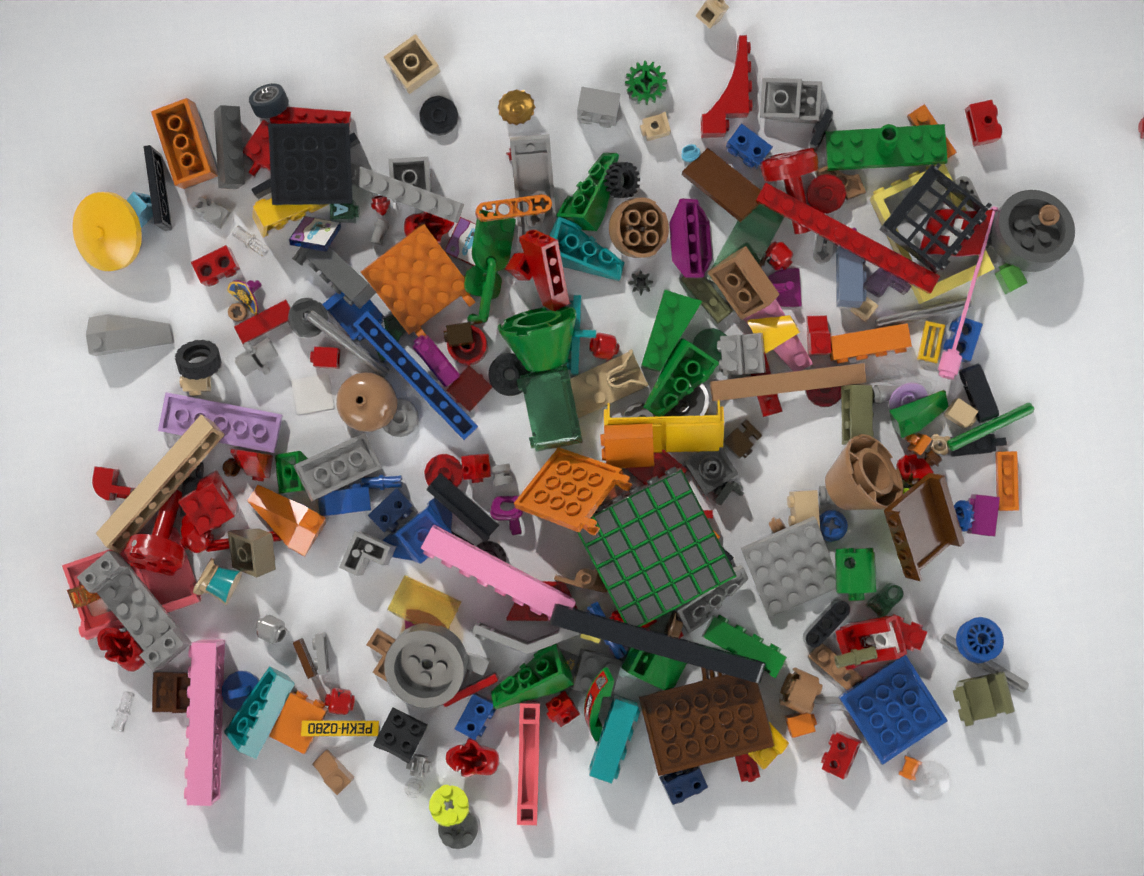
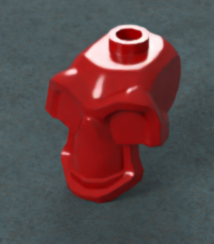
M424 211L423 213L410 215L405 219L404 233L407 236L424 224L436 241L441 244L442 235L447 234L452 229L454 222Z
M185 515L182 518V539L180 542L186 550L189 549L193 553H200L207 549L214 540V535L211 533L212 530L220 528L222 525L215 526L200 535L188 516Z
M107 627L103 628L97 635L98 646L100 650L107 651L105 658L108 661L117 662L122 668L130 672H135L144 665L145 661L140 656L144 650L128 630L121 632L117 628Z
M471 738L467 739L465 745H457L446 753L447 764L454 771L461 769L462 777H470L475 774L493 775L499 766V753L495 749L480 745Z

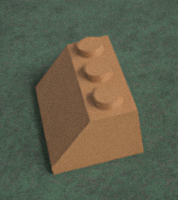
M746 246L734 252L708 271L710 277L741 320L768 307L779 295Z

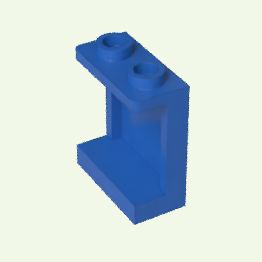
M336 292L322 305L354 342H361L365 339L353 324L366 311H369L380 324L384 322L383 318L385 316L371 300L359 309L355 304L350 306L343 299L345 296L343 293L339 295Z

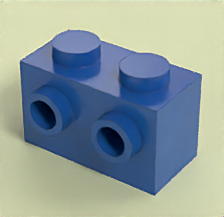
M742 123L726 144L727 151L731 155L739 156L744 160L743 163L749 168L754 167L756 170L773 148V146Z
M477 692L474 693L454 729L473 740H476L477 736L482 737L487 728L484 726L486 719L491 720L496 711L493 708V701Z

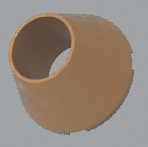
M865 434L851 438L825 476L827 492L832 501L841 509L885 510L903 495V481L899 468L895 470L890 460L893 458L892 455L878 440Z

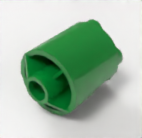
M854 548L836 549V593H848L849 601L865 600L864 593L876 592L874 548L855 549V552Z

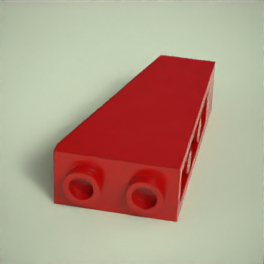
M537 230L527 231L526 234L519 237L539 297L544 307L556 311L570 304L558 240Z

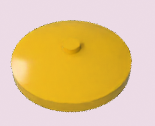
M113 192L90 194L79 203L73 217V237L77 249L82 257L94 268L102 271L121 270L129 266L137 257L142 240L141 225L131 204L120 195Z

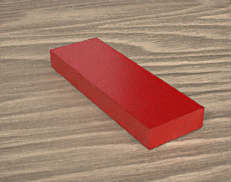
M285 299L234 326L242 344L250 342L288 322V313L291 308L288 301Z
M494 672L458 690L452 699L443 704L444 707L498 682L499 677L497 673Z

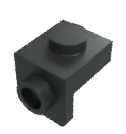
M734 481L732 483L726 482L723 487L719 486L714 492L713 496L715 499L713 501L721 506L731 491L739 496H743L744 492L741 491L743 487Z

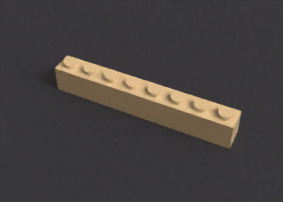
M201 414L96 532L107 548L120 554L126 547L130 537L136 535L224 437L225 434L213 421Z

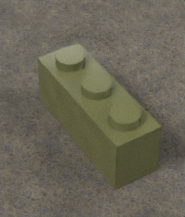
M872 385L841 386L842 445H847L851 438L860 434L869 435L874 438V413L872 411L874 394Z

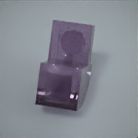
M879 268L869 276L863 289L880 298L888 286L902 295L908 293L912 286Z

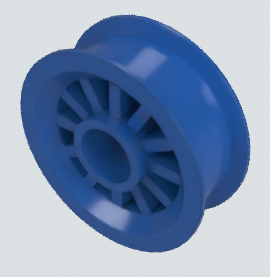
M976 617L960 626L956 634V644L959 652L967 660L973 663H985L996 658L1001 653L1004 646V637L1001 629L995 622L985 617ZM977 637H980V638H981L982 644L979 643Z

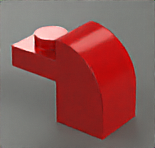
M94 466L92 485L99 497L108 501H115V496L126 499L135 488L117 485L119 469Z

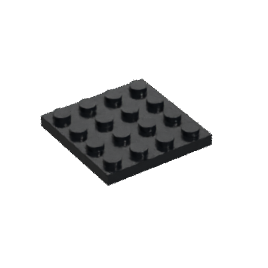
M349 123L268 124L272 205L353 204Z

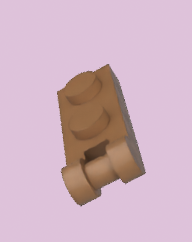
M823 643L819 647L814 648L808 657L847 691L863 679L853 669L846 670L845 666L838 669L834 661V656L837 655ZM849 673L851 677L846 682L843 677Z

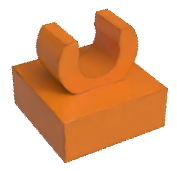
M921 433L905 437V440L910 443L907 449L917 455H922L932 440L929 436Z

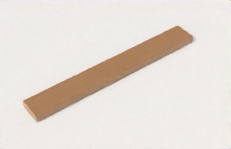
M865 363L711 381L710 388L712 401H722L867 382Z

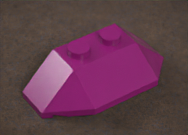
M682 198L679 199L669 222L672 262L685 278H703L712 262L710 221L704 210L700 207L698 199Z

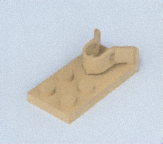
M631 349L619 357L562 382L561 386L576 418L579 419L607 406V403L611 404L644 389L649 384L646 382Z

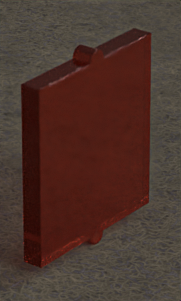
M468 366L446 391L456 399L457 403H461L471 412L493 387L483 378L482 374H478L471 366Z

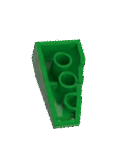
M602 153L589 169V176L583 182L580 181L576 185L578 189L572 196L568 195L556 215L557 218L561 217L576 223L583 231H597L605 217L610 192L606 191L608 186L604 185V182H607V179H604V175H608L606 169H609L610 165L618 162V153Z
M681 338L670 354L643 408L657 417H662L676 406L678 401L687 394L692 393L693 389L699 384L707 381L719 362L689 341Z

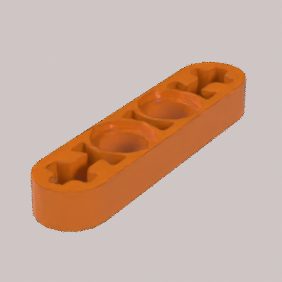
M534 195L483 202L477 206L475 215L478 220L486 222L544 214L550 210L552 201L547 195ZM541 199H543L544 203H547L544 209H542V206H535V211H532L533 204H538ZM526 202L529 206L528 211H520L518 203ZM501 204L509 207L508 214L503 215L499 212L498 208ZM492 205H495L496 216H493L494 212H489L486 217L479 213L482 207H485L486 210H492Z

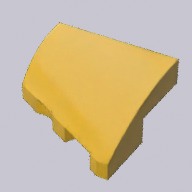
M791 315L749 319L747 321L753 333H763L765 353H768L801 332Z

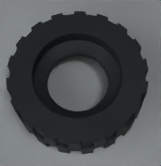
M194 340L187 342L175 353L179 374L190 380L205 379L218 372V369L221 367L222 361L219 349L212 341ZM196 357H208L207 359L201 362H189L190 360Z

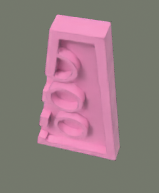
M775 299L768 307L743 320L747 323L749 319L785 316ZM797 335L773 349L792 371H801L813 364Z

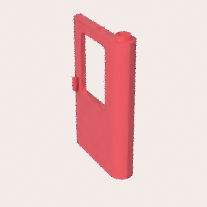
M173 527L169 540L182 546L179 531L176 527ZM124 548V549L121 551L120 555H121V556L124 558V560L129 564L130 561L128 560V558L126 557V555H125V553H124V552H125V548ZM111 549L62 565L81 618V626L78 628L79 633L86 640L97 637L103 628H125L112 611L97 616L91 615L80 581L77 578L78 575L107 551H113ZM186 550L183 566L176 571L174 576L132 567L133 571L168 613L201 602V595L193 593L197 582Z

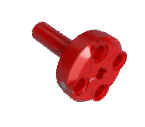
M814 148L776 154L761 162L760 168L764 181L784 180L786 193L806 204L801 176L819 169L818 156L814 152ZM792 221L794 234L810 232L807 228Z
M176 490L161 506L151 535L136 534L130 537L124 552L130 561V566L168 576H174L176 571L182 568L185 560V549L176 542L169 540L180 505L178 500L182 498L183 494L181 491Z

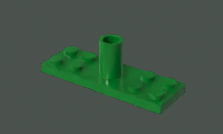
M887 124L881 128L825 132L827 171L937 165L938 163L947 164L948 161L945 124L904 127Z

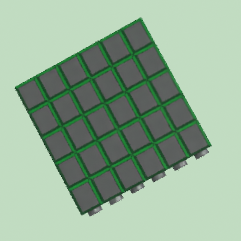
M672 467L665 471L666 475L658 478V476H655L647 481V485L643 487L638 485L630 489V494L624 497L619 495L611 499L612 503L604 506V504L600 505L590 518L597 521L595 526L600 529L596 535H591L585 529L577 532L625 623L641 627L737 577L681 468L676 469V467Z

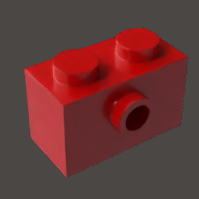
M993 100L970 104L965 109L973 147L994 143L1001 138L1002 126L1000 123L998 124V109L993 104Z

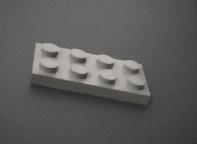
M363 433L295 464L294 468L312 502L380 470L382 466L366 434Z

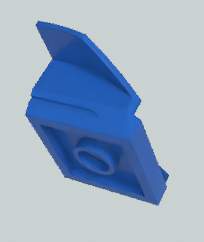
M434 497L427 503V507L397 532L392 531L382 541L396 547L392 557L412 560L421 564L429 558L423 554L424 550L421 547L432 526L436 525L452 534L453 513Z

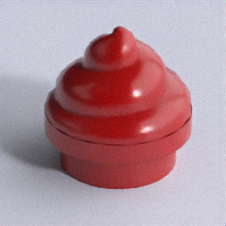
M382 195L371 198L372 209L384 216L390 207V199Z

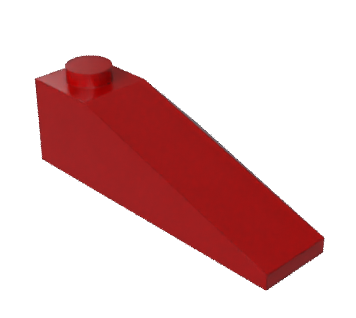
M235 449L230 450L231 455L246 475L252 476V480L264 482V478L270 479L274 455Z

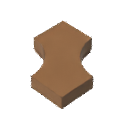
M827 166L815 171L816 177L823 174H831L841 179L846 189V200L866 193L859 174L846 175L839 170L827 171Z

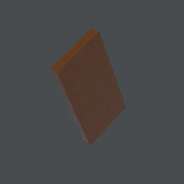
M709 148L682 171V176L740 223L760 205V203L756 202V199L761 190Z

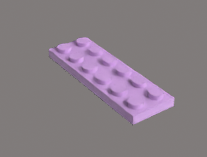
M165 393L158 431L183 435L202 414L213 421L225 434L219 443L271 453L276 452L282 414Z

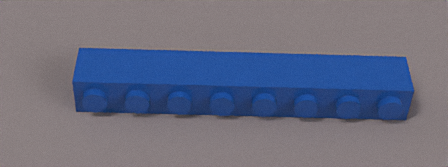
M366 311L353 324L463 440L478 428V425L369 311Z

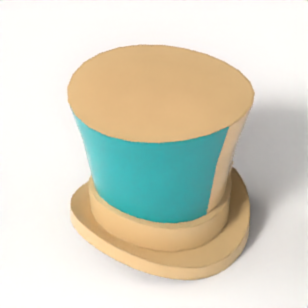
M211 558L195 585L193 593L197 595L209 593L227 605L241 579L242 571L218 567V565L214 564V559Z

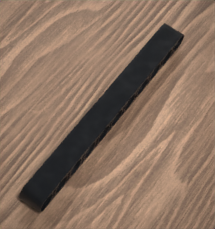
M555 603L549 624L755 683H761L766 663L561 604Z

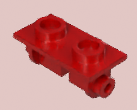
M749 754L735 757L741 782L756 781L755 778L760 777L757 763Z

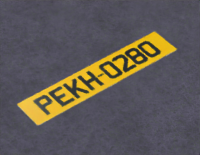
M302 721L301 736H378L379 721Z

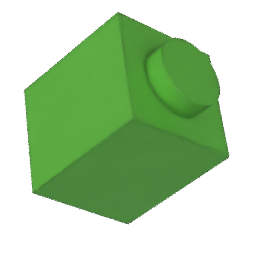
M1010 263L998 267L1000 271L995 273L1005 294L1028 283L1022 271L1019 270L1020 268Z

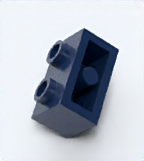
M396 488L368 516L384 533L388 530L392 532L399 526L398 521L402 517L406 519L413 512L412 507L414 504L399 488ZM399 501L402 502L401 508L397 505ZM384 515L388 517L387 522L383 520Z
M699 766L659 777L672 805L682 803L685 799L700 794L708 788Z

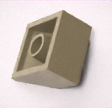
M262 529L228 531L232 568L256 578L276 570L272 533Z

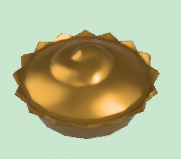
M516 89L504 94L499 100L497 108L503 121L517 126L529 121L531 116L534 115L536 107L534 99L531 98L530 94L524 90Z

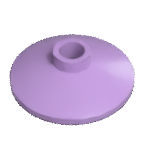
M918 383L903 384L891 395L889 401L890 409L892 410L928 396L927 391Z

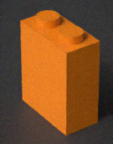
M652 423L604 426V434H600L601 446H605V449H602V461H606V464L617 468L654 466Z
M297 690V692L293 691L290 693L269 737L305 754L315 736H301L302 721H323L328 708L325 707L324 702L318 699L313 701L307 698L308 694Z

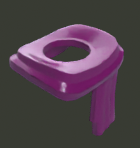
M519 496L495 497L491 505V517L498 521L509 520L511 534L513 536L521 535L522 530L519 518L524 511L515 507L509 511H504L500 508L504 502L514 503Z

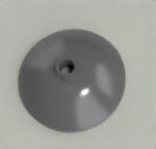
M702 383L693 389L692 393L683 397L676 406L663 416L706 415L710 399L705 386ZM681 407H686L685 410L680 411Z

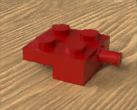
M262 120L243 149V154L254 162L248 172L253 177H256L260 168L270 171L268 124L270 123Z

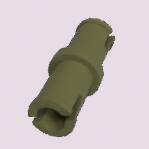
M874 646L861 650L853 649L850 653L834 656V661L838 669L852 664L857 666L861 662L876 659L877 652Z

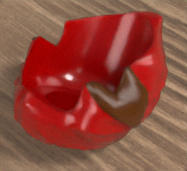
M917 454L905 455L896 464V469L899 468L902 480L908 483V485H915L928 473L934 474L924 458H917Z

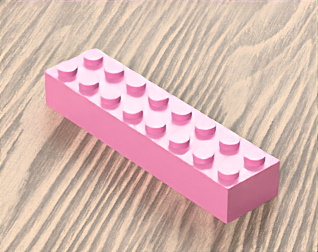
M436 525L432 526L421 547L424 550L423 554L432 559L435 556L442 559L441 563L449 568H452V566L459 568V573L468 578L470 575L476 577L479 584L488 587V585L495 587L496 593L504 597L506 594L512 596V601L521 606L524 603L529 605L530 610L538 615L542 613L548 615V620L551 619L555 603L572 608L576 603L574 598Z
M200 639L192 642V646H189L188 654L189 658H191V666L188 668V678H191V684L187 689L190 706L187 707L189 726L186 728V738L189 739V746L185 750L188 767L185 768L187 787L184 790V799H187V805L211 806L220 799L223 723L222 686L224 683L225 640Z

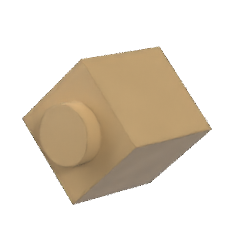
M956 398L943 416L963 429L968 426L971 427L975 423L978 411L960 398Z

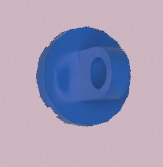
M237 671L230 674L224 680L222 686V697L225 703L230 708L239 711L260 681L259 678L249 671Z

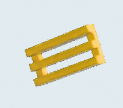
M925 321L917 360L938 363L945 330L944 324ZM929 326H932L926 356H923ZM937 327L939 328V332L935 346L933 358H931L930 355Z

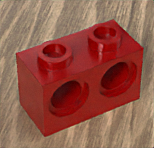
M227 245L191 262L200 283L205 286L208 285V287L219 283V279L223 277L229 278L236 275V271L240 270L231 248ZM228 258L230 261L229 265L222 268V261ZM207 267H211V274L204 276V270Z

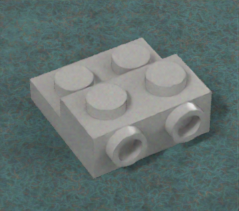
M763 333L720 336V340L717 342L718 352L722 353V360H719V371L723 372V376L766 372Z

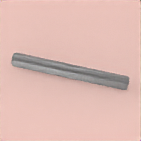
M967 297L876 319L877 328L894 326L964 309ZM970 300V303H969V307H968V308L972 307V301H971V300Z
M313 310L307 316L308 321L380 376L385 377L390 369L318 313Z
M945 633L940 643L962 656L957 648L956 639ZM992 660L985 663H974L991 674L1005 672L1008 684L1023 693L1029 687L1027 681Z

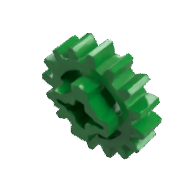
M644 61L642 66L637 62L636 69L630 67L631 74H626L628 81H625V86L629 87L626 92L627 94L632 93V100L638 98V104L645 100V104L648 105L649 100H652L653 103L656 102V96L660 99L662 98L661 92L666 91V87L663 85L667 84V79H663L666 73H660V65L655 68L654 62L647 65V61ZM639 72H642L639 77H635ZM645 76H646L647 82L649 83V84H648V87H647V90H646V86H645V84H644V82H643L644 79H645ZM653 88H657L654 93L650 94Z

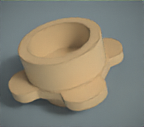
M938 434L932 435V445L929 446V450L933 449L935 453L942 455L948 454L947 441L951 438L949 436L941 437Z

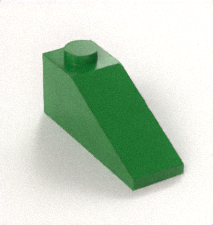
M942 390L889 410L892 426L901 438L921 431L949 407L946 391Z

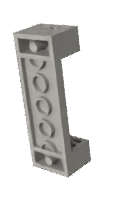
M107 551L77 576L89 593H98L141 646L144 652L140 656L152 671L165 667L192 644L119 553Z

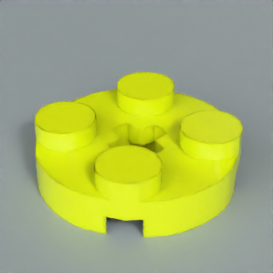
M443 785L432 794L429 801V810L436 823L448 827L461 823L467 817L469 801L465 792L459 787ZM452 801L454 808L445 810L446 806L444 804Z

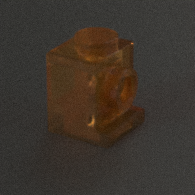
M82 584L67 590L73 609L86 606L101 599L98 593H89ZM77 591H79L82 601H80Z

